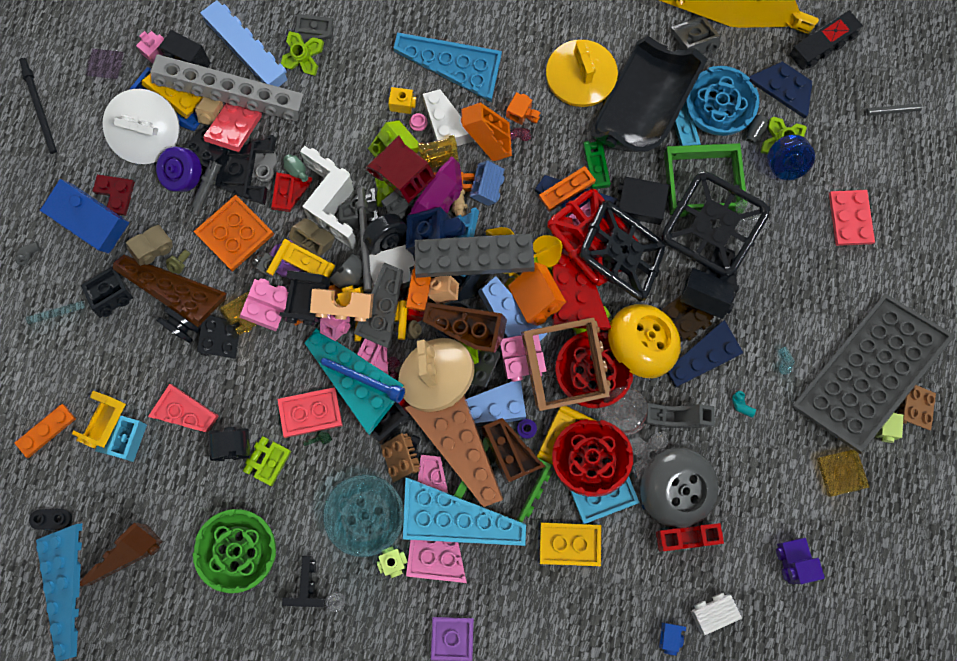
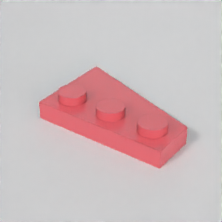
M169 384L148 417L208 432L219 415L173 384Z

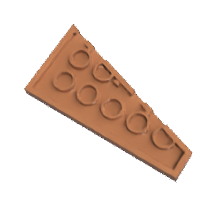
M465 395L453 406L440 411L424 412L412 406L405 407L483 507L504 500Z

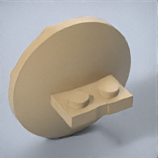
M438 338L427 342L424 339L417 341V348L405 359L399 373L398 381L405 388L403 398L410 406L424 412L440 411L453 406L464 396L473 381L474 361L466 347L456 340Z

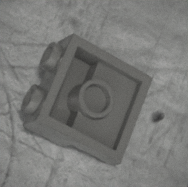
M703 16L671 27V33L679 42V49L696 48L700 53L708 51L713 53L720 46V35Z
M395 191L381 201L384 215L397 214L404 221L420 194L407 203Z

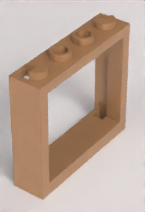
M594 318L521 332L536 410L543 411L610 397L611 384L609 380H606L605 375L607 364L602 359L601 354L604 351L601 340L599 341L597 334L600 332V329ZM586 325L598 391L546 402L533 336Z

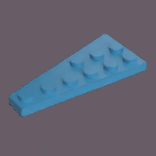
M397 32L394 52L492 102L502 51Z

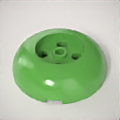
M226 510L211 517L199 530L195 539L193 562L198 575L209 587L225 593L244 592L260 584L271 571L276 557L275 537L269 525L257 514L246 510ZM242 532L244 537L241 541L236 540V534ZM222 545L227 547L225 554L219 552ZM237 547L240 548L239 555L235 554V549ZM251 548L255 550L253 557H249L247 554ZM234 561L239 564L237 570L231 569V564Z

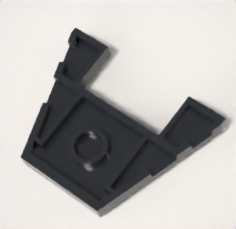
M274 135L267 136V139L253 140L252 143L242 146L239 152L228 149L218 159V164L222 166L217 174L215 186L265 205L268 189L265 186H251L256 153H274L277 138Z

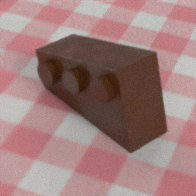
M503 418L481 428L505 484L545 467L543 462L534 455L533 451L525 445Z

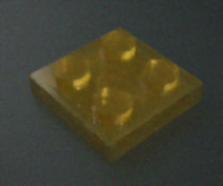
M855 450L817 458L829 497L869 488L859 453Z

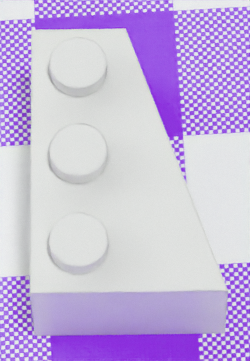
M440 89L423 94L424 106L439 151L474 142V139L462 126L460 114Z

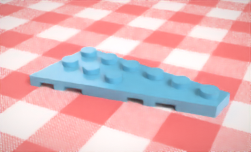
M406 477L403 539L526 545L525 523Z

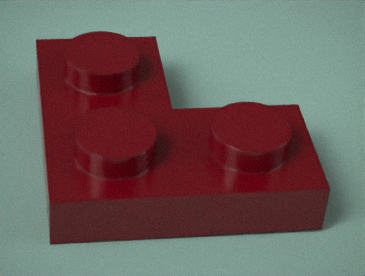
M97 174L93 192L110 196L107 207L118 215L126 216L135 182L131 179Z

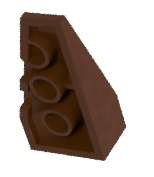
M427 302L423 322L475 350L495 353L503 340L507 319L502 313Z
M134 522L114 542L117 546L105 552L102 556L104 561L94 565L80 581V586H90L149 555H154L160 549L159 545L163 541L147 524Z

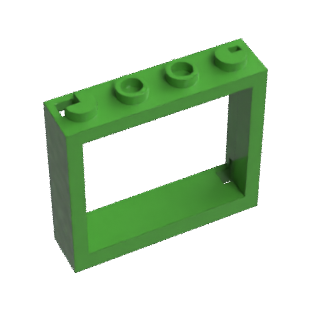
M740 143L666 147L664 161L666 181L669 185L668 201L670 215L673 214L677 207L672 160L731 157L734 185L737 184L740 186V189L746 191ZM736 195V203H730L728 209L741 214L748 204L746 200ZM688 204V206L700 212L704 204ZM683 210V212H682V214L680 215V217H684V216H686L687 214H691V213H689V212Z
M484 438L482 443L487 453L490 447L486 438ZM541 459L539 460L543 462L545 467L540 468L542 471L517 521L523 522L525 516L530 517L534 506H532L534 499L538 500L544 490L540 488L543 481L548 482L553 472L550 470L552 465ZM461 481L454 496L461 499L468 489L463 481Z

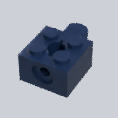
M441 207L408 215L406 249L415 256V240L461 236L464 234L466 226L459 217L451 218Z

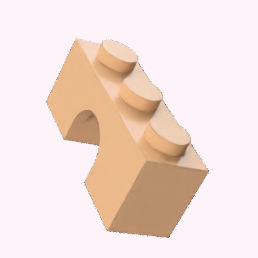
M312 289L310 313H316L315 317L327 318V314L335 315V319L346 320L347 316L355 317V321L364 322L366 318L372 317L374 294L353 292L351 293L350 303L346 307H342L335 301V290Z

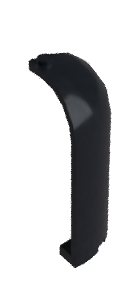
M650 36L638 40L617 77L613 90L605 99L593 122L592 136L608 147L626 152H647L660 146L668 136L708 59L696 48L687 50L676 49L674 52L667 50L668 46L660 44Z

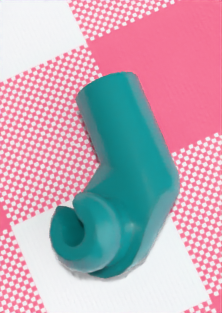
M737 391L732 396L735 410L753 418L756 409L746 405L744 400L745 394L742 391Z

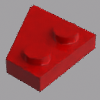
M276 172L271 209L291 212L312 183V178L308 177L306 182H302L300 178H295L290 174Z

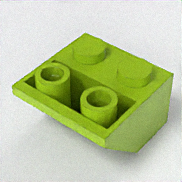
M399 120L386 122L368 149L376 158L398 135L404 144L416 154L422 146Z

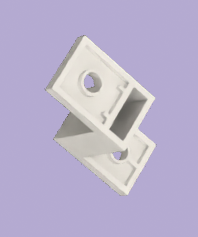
M304 146L300 153L305 165L324 178L302 206L306 216L320 228L329 231L336 239L353 250L357 245L353 229L346 223L343 225L339 223L338 219L334 216L339 210V206L354 191L350 173L343 168H337L335 163L329 158H322L320 153L314 148L309 149Z

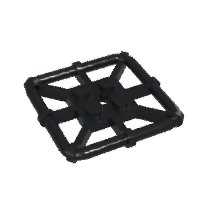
M704 170L699 171V174L693 178L682 199L676 203L677 207L667 222L661 239L671 248L691 258L692 262H698L720 275L730 277L739 268L749 249L754 247V241L766 223L771 208L764 201L740 189L739 185L736 184L734 186L712 173L704 172ZM706 180L731 192L724 205L711 199ZM702 182L706 203L699 212L689 207L687 203L699 183ZM735 195L760 209L738 214L728 209ZM683 210L697 217L691 228L670 233ZM761 214L748 238L734 231L741 219ZM719 219L721 226L712 229L710 221ZM692 233L702 238L703 241L697 251L694 252L672 238ZM730 236H733L744 244L731 266H729L724 246ZM707 242L719 248L724 268L700 255Z
M606 200L602 202L593 222L588 226V233L581 246L579 256L589 266L605 276L608 282L616 284L638 301H645L651 291L655 277L659 275V267L665 253L666 244L640 224L637 218H632L615 204L611 203V201ZM613 213L629 224L627 233L618 227ZM603 216H605L610 229L609 235L602 231L599 226ZM635 230L654 244H640L632 238ZM594 236L605 243L602 250H589ZM657 251L652 266L641 259L643 252ZM593 258H605L613 264L611 271ZM637 267L648 275L643 289L635 272ZM619 269L628 276L631 286L618 277Z

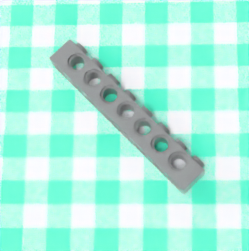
M158 54L150 71L152 83L158 86L169 87L177 91L194 94L195 96H203L214 101H221L233 106H240L252 111L263 112L270 116L274 115L298 122L303 104V93Z

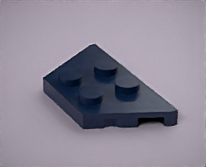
M782 61L749 77V81L804 119L808 116L812 80Z

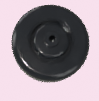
M385 214L376 218L368 225L363 234V242L372 255H377L381 251L402 246L406 242V230L408 227L399 215Z

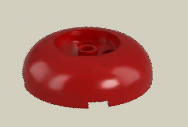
M587 331L569 339L557 356L555 366L556 379L560 389L567 397L598 391V386L592 389L588 385L591 381L597 384L595 373H590L594 366L593 361L590 360L591 350ZM605 332L597 334L599 341L601 340L603 344L602 359L606 361L607 369L611 371V375L606 376V380H609L611 384L610 397L576 403L586 408L598 409L613 405L627 393L633 381V374L629 372L630 369L622 362L619 363L610 348L608 333ZM582 367L584 370L583 374L576 373V368Z
M584 419L570 424L558 435L553 446L552 462L557 477L569 490L586 497H600L616 491L625 483L633 466V450L627 436L615 425L604 420ZM589 446H595L597 449H589ZM581 457L582 462L578 463L574 458ZM603 459H609L611 461L606 465L602 463ZM589 471H594L596 475L591 477L588 476L587 473Z

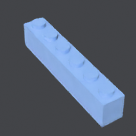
M216 0L200 12L204 22L260 82L279 87L287 81L286 69L281 64L278 65L275 62L274 56L269 51L265 52L262 43L258 39L255 41L252 38L253 35L249 29H244L241 26L240 20L230 14L231 12L225 4L221 5Z

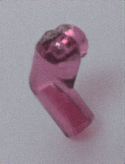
M515 128L510 131L511 141L517 137H522L523 141H528L532 137L530 130L527 128Z
M392 356L387 360L388 368L391 373L390 376L398 381L399 375L395 372V369L400 365V362L396 357Z

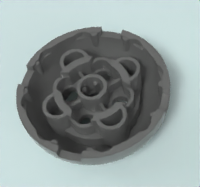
M671 448L658 454L651 465L645 469L641 480V499L646 511L657 522L672 528H686L701 522L713 509L718 496V479L713 466L703 455L688 448ZM695 495L694 500L691 502V496ZM677 497L678 503H672V499Z

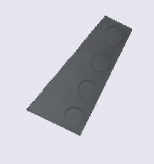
M384 262L371 294H374L372 317L366 318L365 322L359 321L354 331V334L390 349L403 276L402 269Z

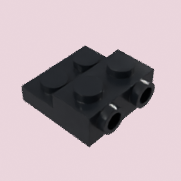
M113 266L81 285L92 311L99 318L110 316L114 309L119 306L124 307L128 305L129 300L133 299L128 286L123 281L121 275L113 270Z

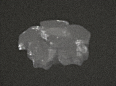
M547 356L544 359L546 372H542L541 377L544 379L551 376L555 379L556 360L553 361L552 356Z

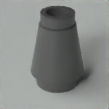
M756 115L749 125L745 140L755 144L768 127V119L761 115Z

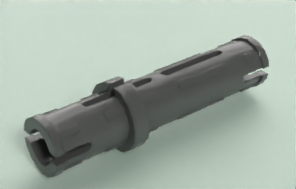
M210 160L205 174L201 177L200 187L188 212L200 217L213 184H216L215 180L222 165Z

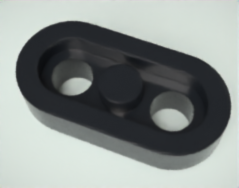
M38 509L29 518L30 526L37 530L65 529L72 521V515L66 509ZM59 515L62 517L60 522L57 521ZM41 516V522L38 523L37 518Z

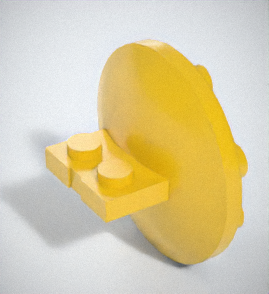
M573 40L562 44L551 54L546 67V80L551 92L562 102L576 107L593 106L604 101L613 90L618 77L617 64L612 54L602 45L589 40Z

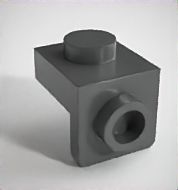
M266 252L260 255L257 254L252 261L254 266L251 270L273 278L274 275L272 276L266 273L274 257Z

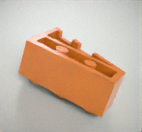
M481 102L462 109V126L492 161L512 156L510 122Z

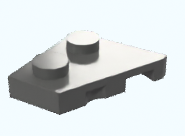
M298 14L295 33L301 35L304 44L312 37L324 41L332 36L334 20L328 17Z

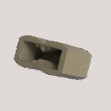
M306 218L295 224L289 234V239L293 243L304 247L307 251L319 257L332 247L335 239L329 231L319 228L316 223Z
M160 225L153 226L143 234L136 235L126 242L127 250L140 266L152 263L157 256L168 254L173 247L172 240Z

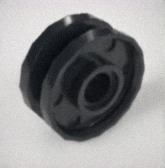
M166 306L164 312L169 316L168 320L158 316L156 321L179 338L191 343L193 339L187 334L190 330L198 334L200 329Z

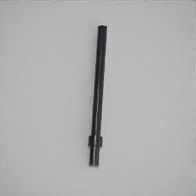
M20 58L19 62L22 68L23 80L27 83L49 153L54 154L57 152L33 80V71L29 68L27 59Z

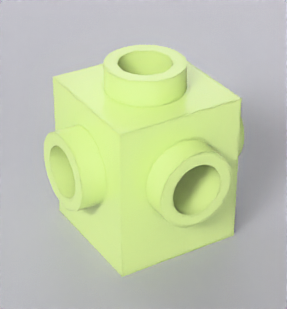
M393 547L382 550L383 555L378 556L380 561L377 562L380 573H384L385 576L390 575L391 578L403 574L402 570L406 569L405 564L408 563L404 551L394 550ZM390 558L395 560L394 566L388 565Z

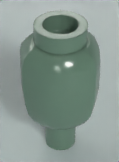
M286 155L283 159L286 171L293 177L300 178L302 182H306L308 176L305 174L306 167L303 162L295 155Z

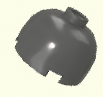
M354 252L351 253L331 275L330 282L340 289L351 285L356 288L359 287L363 282L362 260Z

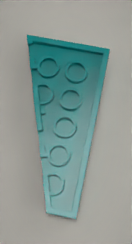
M316 328L306 340L305 345L363 428L370 435L395 402L390 400L386 393L323 366L321 359L327 358L388 386L398 385L403 387L404 385L337 341L321 334L320 330Z

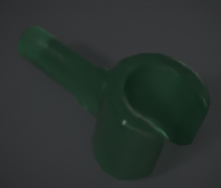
M321 432L317 437L306 440L303 444L307 446L321 441L325 445L332 441L329 433Z

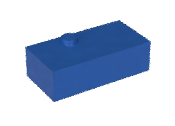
M62 179L58 181L40 209L41 212L97 250L106 253L111 252L130 223L74 184Z

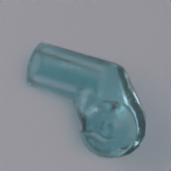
M786 346L778 350L782 357L779 371L783 375L789 374L795 363Z

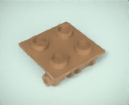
M916 385L902 402L904 404L899 406V408H903L898 411V414H903V424L909 422L931 430L936 393Z
M401 433L381 445L382 455L386 460L388 473L393 483L411 473L420 472L419 468L421 466L418 458H413L417 454H409L415 448H411L413 444L411 437H408L407 433Z

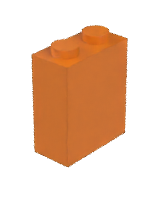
M535 262L534 271L523 272L508 287L526 322L538 326L545 323L549 316L558 312L567 302L547 266Z

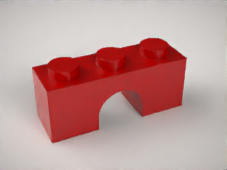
M721 523L656 532L659 552L724 544Z

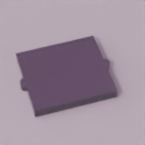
M92 48L90 60L87 61L89 65L86 75L118 79L124 53Z

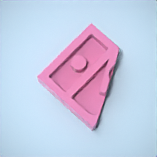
M364 338L357 355L388 374L387 348Z

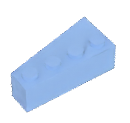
M521 380L511 381L466 399L476 426L487 425L501 418L506 422L521 421L526 418Z

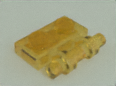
M250 291L221 307V312L231 325L236 322L241 324V326L235 329L238 335L244 332L248 333L252 330V327L257 325L239 318Z

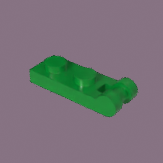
M598 140L590 143L589 141H584L583 150L587 168L596 180L591 185V188L601 189L610 187L611 183L603 143Z

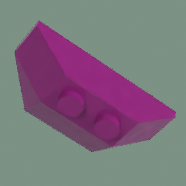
M452 156L435 174L436 177L427 185L408 215L441 207L448 213L451 204L459 198L463 189L460 163Z

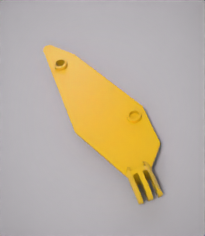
M659 0L730 27H790L809 35L819 21L817 17L799 11L796 0Z

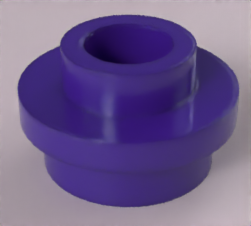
M524 419L519 422L517 432L522 438L530 439L536 434L537 426L532 420ZM528 425L530 426L531 430L529 432H525L523 427Z

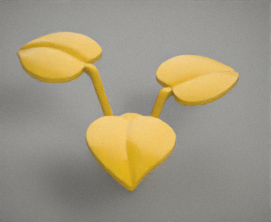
M506 227L486 230V235L488 236L514 235L513 231ZM551 235L538 237L533 242V250L536 253L534 258L537 257L538 263L547 267L556 265L561 257L562 242ZM514 272L509 273V276L514 277L509 278L504 285L509 291L508 285L520 276Z

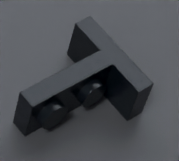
M302 556L299 597H283L282 606L326 607L327 598H311V594H314L315 581H312V573L316 572V560H313V556Z

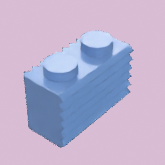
M486 160L477 165V171L471 188L472 191L469 196L489 206L495 204L500 198L499 189L505 179L503 176L505 169Z

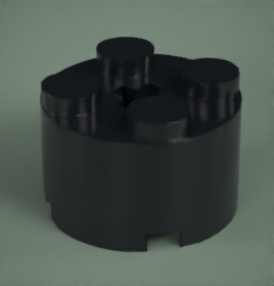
M226 427L224 432H220V430L208 431L210 461L249 458L250 439L248 428L237 429L236 431V427Z

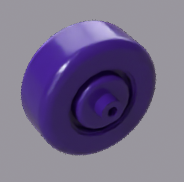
M169 147L160 154L157 160L156 174L161 185L167 190L174 192L190 191L198 184L201 177L202 168L200 160L188 148Z

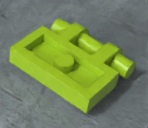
M262 436L259 443L256 442L255 450L250 459L247 458L243 472L250 475L252 469L255 468L257 471L253 477L273 486L292 451L275 442H272L270 448H267L265 446L269 439ZM261 453H265L266 455L261 464L256 463Z

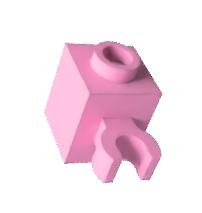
M144 31L139 36L141 41L136 46L145 58L154 63L157 54L163 56L159 46L164 38L160 34L157 36L152 31L148 34Z

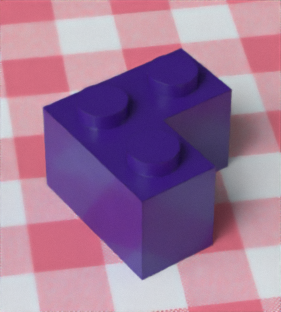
M806 538L777 544L776 554L778 559L782 560L784 567L782 575L784 580L788 581V584H805L825 579L819 558L811 557Z

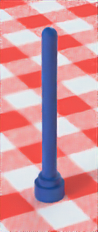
M327 358L321 359L323 366L386 393L390 400L394 402H401L405 395V388L401 386H388Z

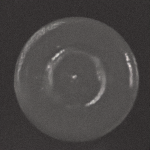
M627 386L614 388L609 392L610 397H605L602 401L604 403L612 402ZM630 387L626 394L613 405L600 408L601 418L618 427L625 435L634 434L645 425L644 422L647 416L646 399L638 390Z

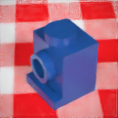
M662 623L659 648L664 649L665 654L677 656L679 648H682L684 643V636L681 635V631H686V627Z

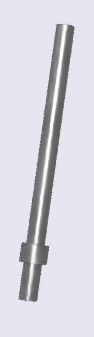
M358 188L356 207L357 211H359L364 292H371L369 250L363 242V234L367 228L366 211L368 210V203L365 200V189Z

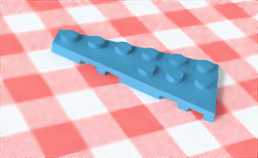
M83 523L72 525L36 540L56 661L77 657L78 631L75 628V617L79 616V609L75 608L76 598L79 597L81 564L78 562V550H81L82 542H78L79 531H82Z

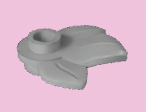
M275 152L266 153V155L256 153L252 178H257L261 182H268L273 178V168L277 164ZM268 171L266 175L262 176L263 172Z

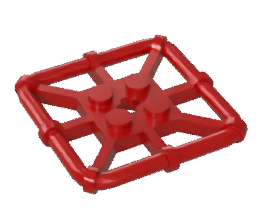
M591 188L575 200L567 202L563 209L551 217L547 222V227L562 242L564 249L569 254L568 257L570 259L573 258L594 285L601 286L607 282V278L595 269L593 272L588 264L579 256L581 246L588 233V226L593 222L599 205L605 201L596 189ZM587 199H590V217H587L579 207ZM573 213L581 224L577 226L560 220L567 214ZM613 213L618 227L627 233V226L622 222L621 218ZM602 218L599 225L600 229L609 235V226L604 218ZM560 230L574 233L582 244L575 249ZM594 236L589 250H602L605 243ZM602 257L594 258L597 262L603 265Z

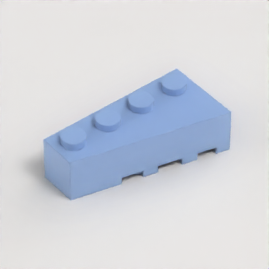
M496 276L478 291L489 312L502 313L507 319L503 338L521 335L522 331L542 328L540 325L537 326L526 322L513 295ZM547 333L539 334L540 341L547 335Z

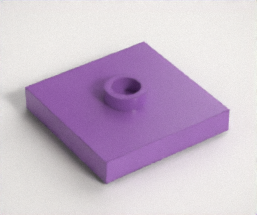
M432 617L431 660L472 661L474 618Z

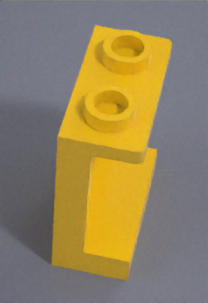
M93 391L90 398L100 403L85 433L81 434L73 430L72 434L77 436L76 441L95 449L98 445L104 448L126 404Z

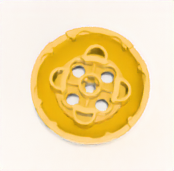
M633 304L621 309L611 320V329L608 330L610 348L619 363L622 362L630 369L629 372L642 378H657L666 374L676 364L681 350L680 336L673 321L663 311L647 304Z

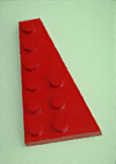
M564 217L560 220L574 225L571 217ZM560 230L575 249L581 245V242L574 233ZM562 246L561 257L558 263L552 266V277L567 303L558 312L552 314V325L594 318L600 330L611 329L596 285L586 276L573 258L570 259L568 257V252ZM586 325L574 328L586 329Z

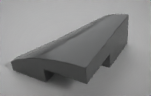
M375 188L370 189V194L365 196V200L368 203L366 213H369L366 214L367 226L379 217ZM358 196L351 202H346L339 206V221L342 225L346 223L351 228L360 227L359 211H357L356 207Z

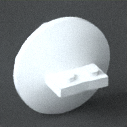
M146 89L124 91L110 101L103 116V132L108 145L118 156L136 164L155 163L165 149L175 147L178 142L180 125L177 113L168 100L156 92Z

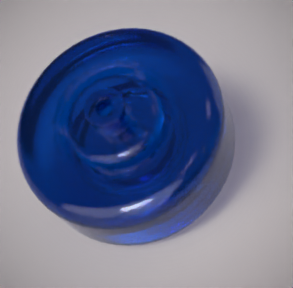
M788 135L780 138L771 146L767 155V162L773 174L779 179L795 180L804 176L812 168L815 162V151L805 137Z

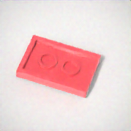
M226 103L205 133L204 141L239 152L261 119L262 112Z
M867 190L831 191L829 193L836 246L874 244L875 238Z
M335 387L277 399L284 438L343 426Z

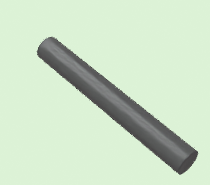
M910 104L867 108L866 113L869 116L921 111L922 105Z

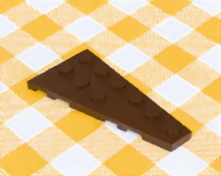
M126 255L121 256L113 263V270L197 327L226 299L225 292L150 264L140 266L134 258Z

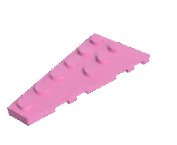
M421 455L418 482L448 493L441 457ZM410 540L406 576L467 583L459 543Z

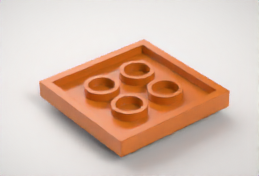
M237 195L233 196L193 231L232 272L274 235L271 229Z

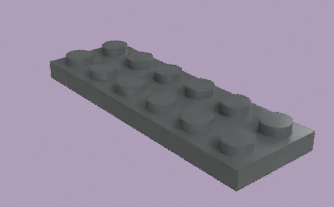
M532 234L415 240L416 278L532 272L535 270Z

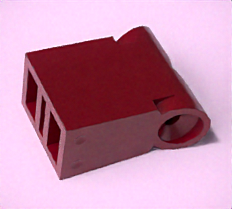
M399 135L365 167L372 176L385 181L407 203L415 198L436 177L428 162L405 145Z

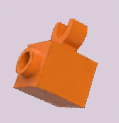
M516 92L506 110V118L521 125L526 118L537 124L540 112L531 109L532 99L529 96Z

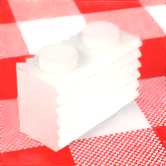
M720 593L712 597L714 601L707 604L705 601L694 605L695 609L691 611V614L701 635H707L742 619L731 595Z

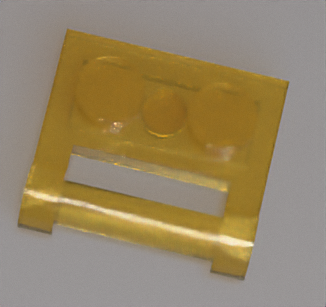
M454 135L427 144H418L420 157L428 162L431 168L444 165L451 156L456 161H459Z

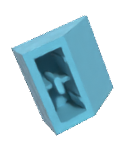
M120 416L105 447L97 445L95 451L134 462L147 424Z

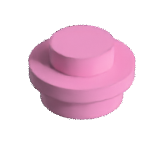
M416 113L410 118L409 124L414 131H423L427 127L428 122L424 115Z

